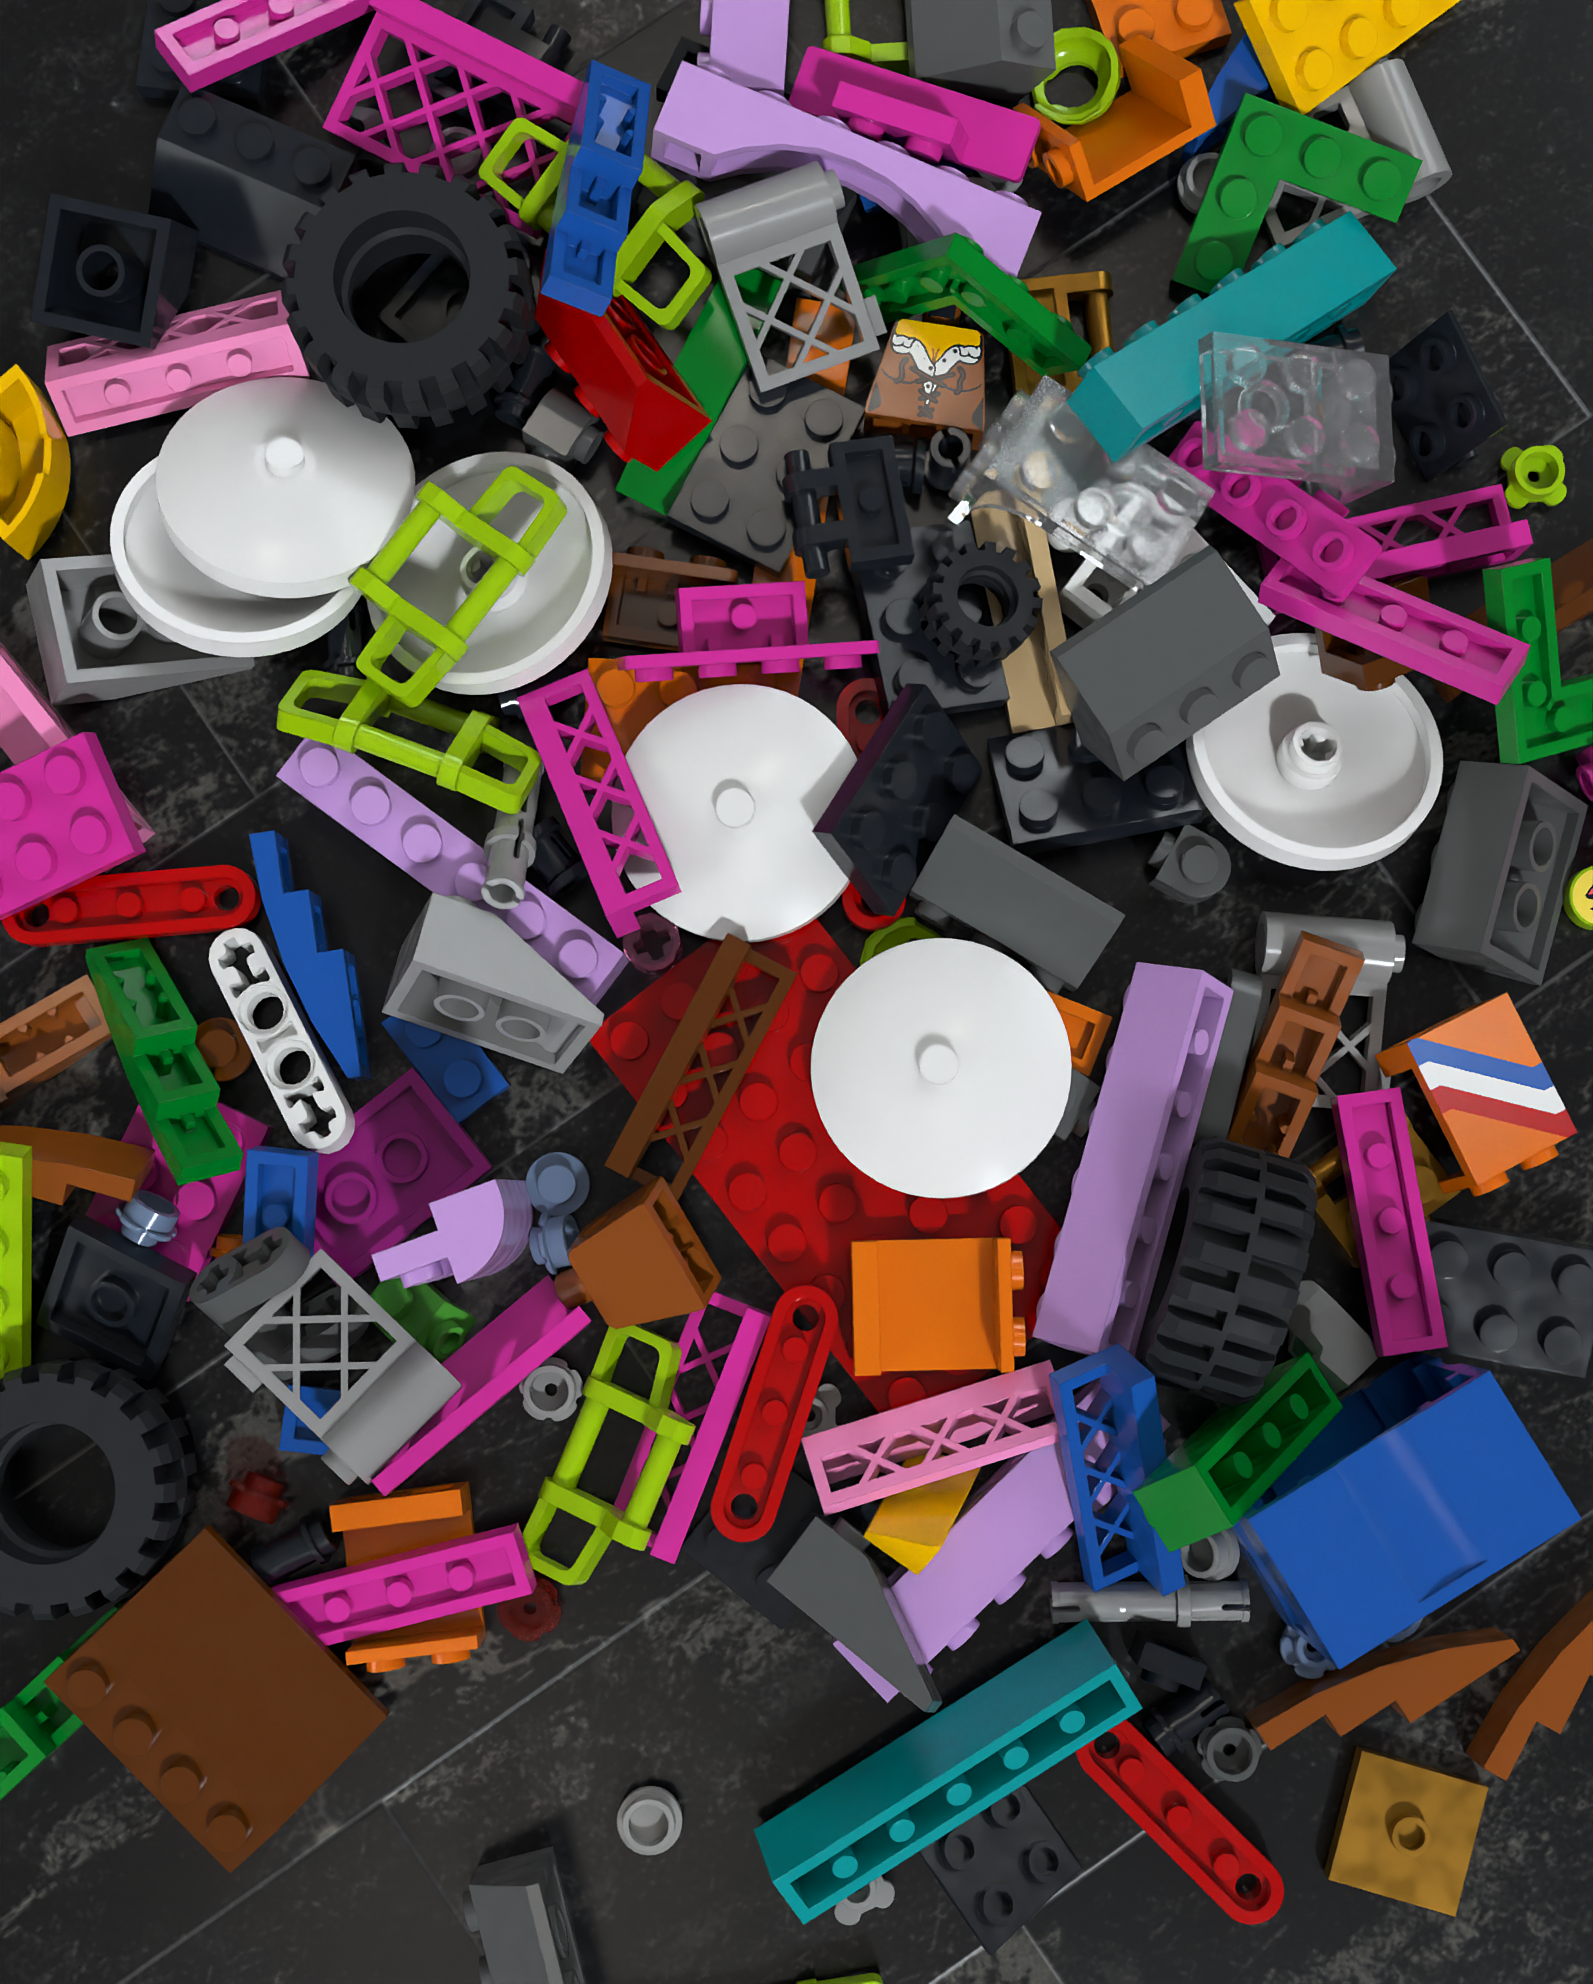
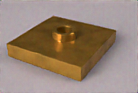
M1357 1746L1325 1865L1324 1875L1331 1881L1456 1917L1489 1787L1481 1781Z

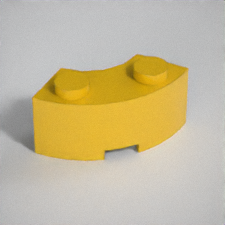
M15 364L0 377V537L25 559L29 560L50 537L62 514L69 491L71 460L65 430L53 405L41 389Z

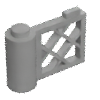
M1385 55L1355 77L1349 85L1339 89L1305 114V116L1318 119L1338 110L1347 132L1423 160L1405 204L1432 193L1445 184L1452 176L1451 168L1402 59L1389 60L1387 55ZM1279 180L1262 222L1272 245L1275 246L1278 243H1282L1288 249L1293 246L1292 242L1305 228L1320 218L1326 224H1329L1349 211L1357 219L1369 214ZM1283 191L1317 203L1309 222L1284 232L1275 211ZM1324 206L1334 209V211L1320 217Z
M816 160L694 204L703 241L716 268L759 393L879 350L880 347L876 336L887 333L875 295L863 299L838 224L836 210L845 207L844 195L838 177L833 169L823 171ZM828 242L837 269L825 292L795 277L794 272L805 250ZM793 255L786 271L770 264ZM759 268L782 280L767 314L743 303L734 276ZM840 281L848 303L834 296ZM789 284L822 300L807 334L774 318ZM829 305L853 316L861 339L860 343L837 350L815 339ZM748 315L763 322L756 338ZM771 326L802 341L803 344L792 368L769 376L760 348ZM811 346L827 354L803 363Z
M1263 911L1257 925L1254 952L1256 975L1261 976L1263 979V991L1250 1042L1249 1057L1270 1007L1271 989H1277L1301 930L1360 950L1365 958V962L1350 995L1369 996L1367 1022L1349 1038L1340 1030L1336 1038L1340 1045L1329 1054L1320 1075L1348 1053L1362 1069L1360 1093L1389 1089L1391 1076L1385 1078L1374 1055L1381 1052L1387 983L1391 978L1392 972L1400 973L1404 965L1406 950L1404 936L1395 934L1394 924L1391 921ZM1365 1038L1364 1054L1362 1056L1354 1046ZM1319 1076L1316 1085L1322 1093H1318L1312 1107L1332 1108L1330 1099L1340 1095H1336Z
M322 1249L310 1259L304 1274L294 1285L272 1297L224 1345L233 1354L224 1365L253 1393L262 1384L270 1389L329 1447L321 1456V1459L348 1485L358 1476L369 1485L463 1387L445 1367L402 1328ZM322 1268L341 1287V1315L301 1316V1288ZM349 1295L368 1314L349 1315ZM293 1297V1316L273 1317ZM377 1322L396 1340L376 1362H348V1323ZM341 1323V1362L301 1364V1324ZM293 1324V1364H263L245 1344L264 1325ZM369 1369L348 1390V1370ZM341 1370V1398L320 1419L301 1400V1371ZM293 1371V1391L273 1372Z

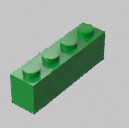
M1307 1351L1273 1367L1270 1374L1266 1375L1262 1389L1258 1394L1254 1395L1253 1400L1237 1406L1222 1404L1132 1493L1142 1507L1146 1520L1156 1530L1169 1553L1233 1527L1341 1411L1343 1406Z

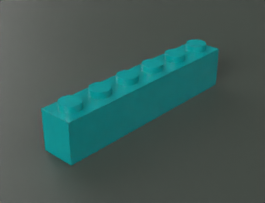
M1351 211L1329 224H1326L1322 218L1316 220L1292 242L1293 246L1286 249L1282 243L1276 244L1252 265L1250 272L1244 274L1240 268L1233 270L1212 288L1209 297L1202 300L1198 294L1190 296L1169 314L1166 323L1158 326L1154 320L1145 323L1125 341L1123 349L1114 353L1110 347H1106L1096 353L1081 367L1078 374L1083 380L1066 402L1114 463L1360 308L1375 294L1397 268Z
M1087 1618L754 1829L772 1883L803 1925L1143 1709Z

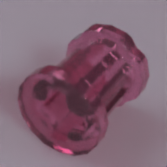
M655 913L640 915L637 917L641 929L624 936V952L634 967L643 974L650 976L664 975L682 959L684 950L682 937L674 923L668 919L662 918ZM654 930L659 938L670 936V941L662 945L665 956L659 960H653L648 952L641 954L637 952L638 949L645 945L643 934L648 931Z

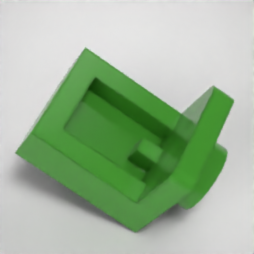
M400 1278L380 1282L370 1295L440 1364L462 1346L465 1336L476 1323V1318L468 1310L451 1302L431 1282L404 1289ZM373 1322L393 1343L396 1342L377 1322Z

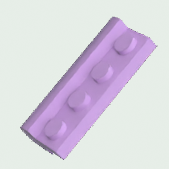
M493 1179L428 1203L438 1230L372 1254L371 1256L380 1282L400 1278L404 1289L414 1285L427 1284L454 1275L458 1284L495 1274L508 1267L525 1249L529 1242L530 1230L534 1226L535 1208L529 1197L525 1184L526 1180Z

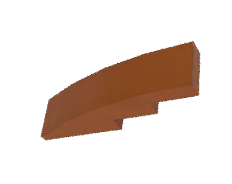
M1301 930L1242 1076L1226 1137L1227 1140L1289 1158L1318 1095L1316 1082L1342 1027L1339 1017L1365 962L1362 951Z
M87 974L0 1023V1112L112 1037L95 986Z
M0 1125L1 1142L32 1146V1197L63 1205L77 1186L131 1202L152 1170L155 1149L85 1133L29 1126Z
M1593 1589L1538 1642L1499 1693L1465 1751V1754L1483 1769L1507 1781L1536 1722L1561 1734L1589 1676H1593Z
M1495 1627L1428 1636L1364 1654L1340 1670L1336 1668L1335 1670L1324 1671L1323 1676L1320 1678H1306L1249 1710L1244 1715L1270 1751L1321 1717L1340 1737L1390 1704L1408 1722L1412 1723L1519 1652L1520 1649L1511 1637Z

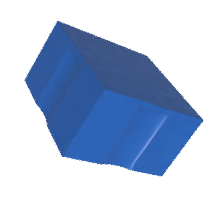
M1415 1352L1340 1398L1339 1401L1343 1406L1341 1411L1239 1521L1231 1527V1530L1238 1540L1240 1552L1281 1619L1340 1670L1582 1518L1490 1370L1463 1363L1445 1364L1440 1357Z

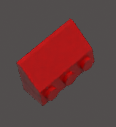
M546 249L535 319L549 339L544 345L545 350L562 370L568 374L572 373L578 382V385L573 389L576 397L592 415L597 418L601 417L608 427L603 437L610 448L625 462L630 463L633 459H636L658 472L712 420L626 297L623 295L614 297L612 295V300L602 317H599L540 293Z

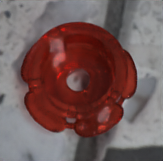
M248 1470L244 1480L232 1478L228 1483L233 1489L226 1505L244 1515L268 1524H274L281 1507L288 1509V1500L279 1496L284 1484L273 1478Z
M544 1578L536 1579L537 1585L532 1594L498 1603L497 1613L501 1625L508 1629L518 1640L525 1642L539 1640L544 1632H552L560 1622L562 1608L556 1601L559 1596L558 1591L551 1582ZM528 1602L534 1603L536 1612L527 1614L524 1610V1605Z

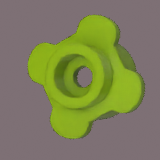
M1549 444L1533 446L1525 451L1518 447H1512L1502 455L1500 466L1507 473L1508 488L1504 491L1506 503L1510 507L1521 509L1527 503L1543 502L1547 506H1556L1565 498L1567 489L1562 483L1565 476L1563 454L1556 446ZM1529 472H1536L1539 479L1537 482L1529 480Z

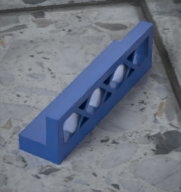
M1119 1343L1050 1373L1049 1380L1084 1582L1093 1592H1096L1139 1571L1163 1597L1186 1586L1180 1549L1169 1553L1156 1530L1146 1520L1142 1507L1132 1493L1167 1459L1155 1376ZM1100 1378L1101 1388L1088 1409L1085 1411L1075 1407L1073 1389ZM1097 1429L1109 1434V1441L1097 1461L1093 1463L1084 1459L1083 1452ZM1109 1482L1117 1485L1118 1492L1105 1513L1101 1514L1093 1511L1092 1504L1105 1483ZM1114 1533L1125 1536L1127 1551L1101 1563L1100 1556Z

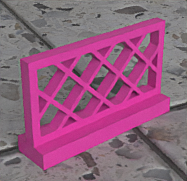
M370 0L368 4L376 11V14L322 127L330 134L387 163L404 162L408 173H419V167L423 163L434 166L440 164L446 181L451 183L455 176L451 159L481 148L483 159L485 160L492 150L491 143L499 141L513 121L511 120L487 130L478 101L504 92L511 96L517 118H525L537 126L553 119L571 126L564 141L566 143L570 138L584 82L420 0ZM388 35L405 43L411 65L382 76L377 58ZM419 50L432 57L421 60ZM447 66L456 68L464 92L434 103L426 75ZM370 75L371 81L367 82V79ZM471 76L484 82V84L474 87ZM416 80L423 108L394 119L386 91ZM376 95L383 124L363 132H358L346 126L356 103ZM524 103L537 109V111L527 114ZM468 106L476 135L446 145L438 117ZM428 121L436 150L414 159L405 156L399 132ZM388 137L391 148L377 141ZM528 139L524 144L529 162L503 171L502 179L506 184H510L534 175L537 183L544 170L548 168L558 153L552 152L539 157L535 140ZM484 180L474 182L477 185L481 198L483 197L481 194L493 190L496 202L504 210L508 225H514V228L537 240L539 239L543 229L535 231L519 218L518 213L510 210L508 201Z

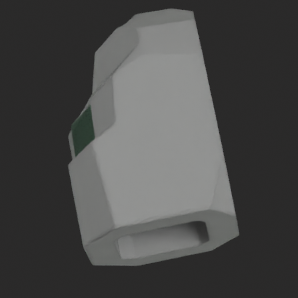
M1303 1280L1300 1283V1294L1295 1310L1292 1311L1288 1323L1289 1342L1287 1351L1293 1358L1308 1351L1333 1392L1337 1394L1349 1387L1377 1360L1375 1345L1370 1336L1325 1290L1314 1281Z

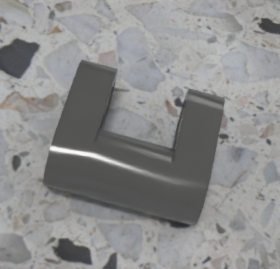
M275 1227L208 1264L192 1283L189 1298L232 1338L272 1297L285 1291L298 1281L309 1265L311 1258L310 1250L285 1227ZM337 1286L302 1304L301 1316L341 1315V1287ZM349 1295V1315L368 1314ZM283 1306L273 1317L293 1316V1309L290 1311ZM370 1322L348 1323V1348L360 1339ZM341 1323L301 1324V1364L321 1363L341 1352ZM293 1324L264 1325L245 1346L263 1364H293ZM293 1371L273 1372L280 1380L293 1378Z

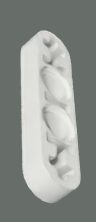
M233 928L224 931L214 940L210 947L209 964L292 1135L298 1143L315 1152L330 1154L341 1150L349 1143L354 1134L355 1118L353 1111L272 949L266 941L247 929ZM242 946L249 952H254L247 957V964L253 976L262 982L250 985L247 977L233 966L229 967L236 961L234 951L238 947ZM278 997L282 1001L284 1008L280 1022L267 1030L258 1029L253 1020V1012L256 1005L264 998ZM305 1051L311 1062L310 1072L307 1077L294 1085L285 1084L280 1076V1064L289 1053ZM324 1085V1090L318 1091ZM313 1095L318 1107L331 1115L336 1114V1117L328 1123L331 1133L324 1137L315 1131L310 1132L309 1128L317 1123L316 1116L309 1104L299 1100L294 1105V1100Z

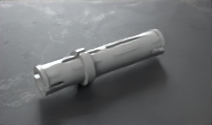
M542 759L538 779L520 811L516 814H507L497 809L494 829L487 834L483 851L488 864L481 893L486 903L499 909L517 907L520 904V899H524L527 868L533 864L537 850L536 840L532 834L537 812L541 777L545 768ZM503 763L504 773L502 782L506 784L515 783L521 772Z
M1184 1574L1186 1586L1163 1597L1149 1581L1115 1582L1096 1592H1093L1085 1582L1050 1581V1595H1052V1598H1050L1052 1624H1059V1622H1082L1086 1618L1089 1622L1174 1621L1176 1628H1190L1191 1621L1240 1620L1241 1622H1249L1250 1609L1246 1608V1605H1250L1249 1587L1246 1578L1239 1580L1189 1581L1188 1575Z

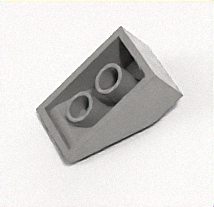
M112 554L40 559L26 583L51 706L113 700L250 670L255 666L253 657H227L200 652L174 642L152 628L135 612L126 600L115 574Z
M432 892L401 946L382 1009V1013L561 1074L565 1072L602 1026L604 1014L496 914L477 908L472 901L454 895L443 896Z

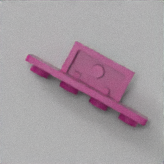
M815 46L807 48L789 98L790 104L796 109L815 117H834L844 122L851 132L874 142L884 140L903 146L910 156L918 160L939 164L940 159L1013 183H1020L1022 181L1041 130L1040 121L1035 117Z
M1196 421L1161 468L1162 473L1170 480L1339 599H1345L1382 552L1380 543L1344 519L1350 510L1320 488L1313 496H1310L1299 488L1304 479L1284 463L1273 458L1268 466H1266L1202 421Z
M805 581L675 589L679 653L623 656L617 658L618 671L634 670L635 682L674 680L673 667L698 666L699 678L737 676L736 663L761 662L762 674L800 672L799 659L823 658L824 670L861 668V655L879 653V640L809 644Z

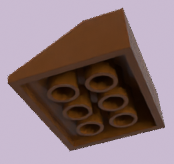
M209 1524L74 1648L44 1681L53 1693L229 1873L233 1872L277 1832L390 1713Z

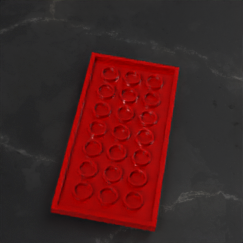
M817 919L781 937L759 942H749L748 944L751 945L752 950L796 972L797 977L698 1162L693 1175L784 1292L798 1285H813L823 1289L831 1296L838 1311V1326L830 1351L879 1413L976 1383L992 1369L881 1371V1375H854L850 1241L1011 1238V1251H1022L1024 1267L1023 1290H1012L1013 1317H1024L1027 1342L1033 1335L1037 1320V1304L1045 1292L1054 1260V1244L1057 1235L1062 1230L1019 1174L995 1188L978 1194L946 1199L925 1198L906 1194L879 1183L850 1162L836 1146L820 1118L812 1089L811 1054L815 1033L827 1004L836 990L856 968ZM712 939L706 941L602 1022V1026L590 1039V1043L637 1103L723 941ZM746 963L733 986L741 1011L767 1003L779 980ZM729 996L717 1018L734 1013ZM761 1014L744 1019L749 1036ZM737 1021L711 1029L706 1037L704 1046L711 1068L737 1060L745 1045ZM699 1053L687 1075L704 1070ZM731 1070L714 1075L719 1093ZM707 1078L682 1085L674 1098V1103L681 1125L708 1116L714 1105V1100ZM669 1110L658 1128L660 1132L674 1128ZM701 1127L684 1132L689 1150ZM677 1136L665 1138L681 1160L684 1161ZM810 1305L798 1307V1310L813 1328L819 1318L816 1309Z

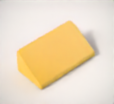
M927 1454L906 1459L901 1467L907 1469L922 1464ZM981 1467L884 1497L863 1537L911 1572L918 1575L941 1549Z

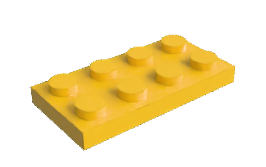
M1238 0L1234 3V6L1279 105L1305 115L1460 0Z

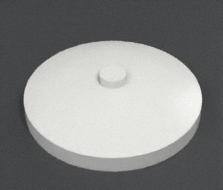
M296 377L262 378L232 385L213 393L189 409L177 421L166 437L157 460L155 485L159 511L164 527L179 552L198 570L215 581L245 593L264 597H312L350 586L348 581L359 567L367 569L415 507V470L413 460L406 442L395 425L387 417L382 423L363 417L356 404L346 407L331 394L325 382Z
M504 451L478 454L458 460L439 469L415 486L416 495L424 483L430 481L469 511L505 468L515 466L554 490L567 507L566 516L535 559L536 562L524 577L517 574L465 642L469 647L468 650L435 686L438 689L457 694L486 695L508 691L530 683L550 672L576 650L593 628L603 609L611 583L613 568L612 544L606 522L599 508L584 487L570 473L549 460L521 452ZM525 492L516 493L489 525L518 544L542 509L543 503ZM415 498V506H416L419 501ZM438 519L387 586L401 598L445 626L496 560L463 539ZM367 599L370 618L375 631H377L387 615ZM407 630L391 654L405 669L414 675L435 649Z
M158 456L145 465L131 479L116 504L110 527V547L119 586L126 600L147 624L172 641L188 648L227 657H260L290 651L318 639L333 629L347 616L361 597V594L351 585L331 593L312 597H264L230 588L202 573L179 552L164 527L159 511L155 485Z
M1289 633L1271 636L1280 676L1186 739L1187 760L1196 789L1215 819L1231 835L1255 852L1274 861L1302 869L1338 871L1353 869L1380 860L1394 852L1411 837L1423 822L1437 798L1442 781L1443 750L1438 728L1431 711L1422 696L1404 675L1396 677L1395 683L1388 688L1378 691H1361L1355 685L1321 672L1316 634Z
M753 684L717 686L688 695L670 705L646 725L631 745L625 759L682 891L679 894L650 905L664 918L689 932L712 940L723 941L727 933L747 943L759 942L781 937L809 924L822 915L845 891L850 883L849 879L816 838L812 830L855 765L857 758L840 730L814 706L792 694L771 687ZM618 776L614 788L625 792ZM612 801L611 816L613 834L624 837L635 813L631 807ZM641 830L636 842L648 846ZM633 854L629 855L624 870L636 889L662 879L655 862Z
M952 938L921 939L904 943L874 956L857 968L836 990L827 1004L815 1033L811 1054V1081L815 1103L828 1134L839 1150L857 1168L877 1182L894 1190L925 1198L946 1199L978 1194L995 1188L1023 1171L1043 1151L1056 1132L1064 1114L1071 1084L1072 1063L1067 1032L1058 1009L1044 987L1029 971L1007 955L985 945Z

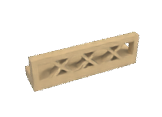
M1033 465L1016 467L1013 470L1010 483L967 490L965 495L968 516L977 549L985 541L996 543V552L1001 553L1006 546L1014 550L1016 553L1012 560L1019 564L1025 559L1032 567L1026 574L1028 579L1038 578L1041 586L1040 590L1035 594V597L1043 598L1042 610L1036 616L1039 618L1035 629L1017 650L1002 660L1010 699L1004 704L1010 734L1074 723L1050 655L1051 650L1067 639ZM985 587L993 625L996 626L1002 621V608L996 596Z

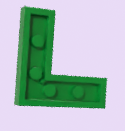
M1243 93L1170 279L1209 294L1212 288L1227 274L1237 268L1243 271L1279 180L1391 223H1397L1423 160L1251 94Z
M957 232L852 265L863 299L875 295L884 324L950 305H956L1043 378L1080 370L1086 363L1093 348L1073 331L1072 324L1066 318L1050 312L1032 297L1024 282L1014 276L1005 274L984 256V251L978 243L968 237L959 235ZM840 282V285H839L838 288H839L842 292H844L842 283Z
M1529 558L1482 569L1488 627L1531 645L1525 664L1499 704L1495 705L1500 763L1522 764L1593 744V673L1561 681L1550 558Z

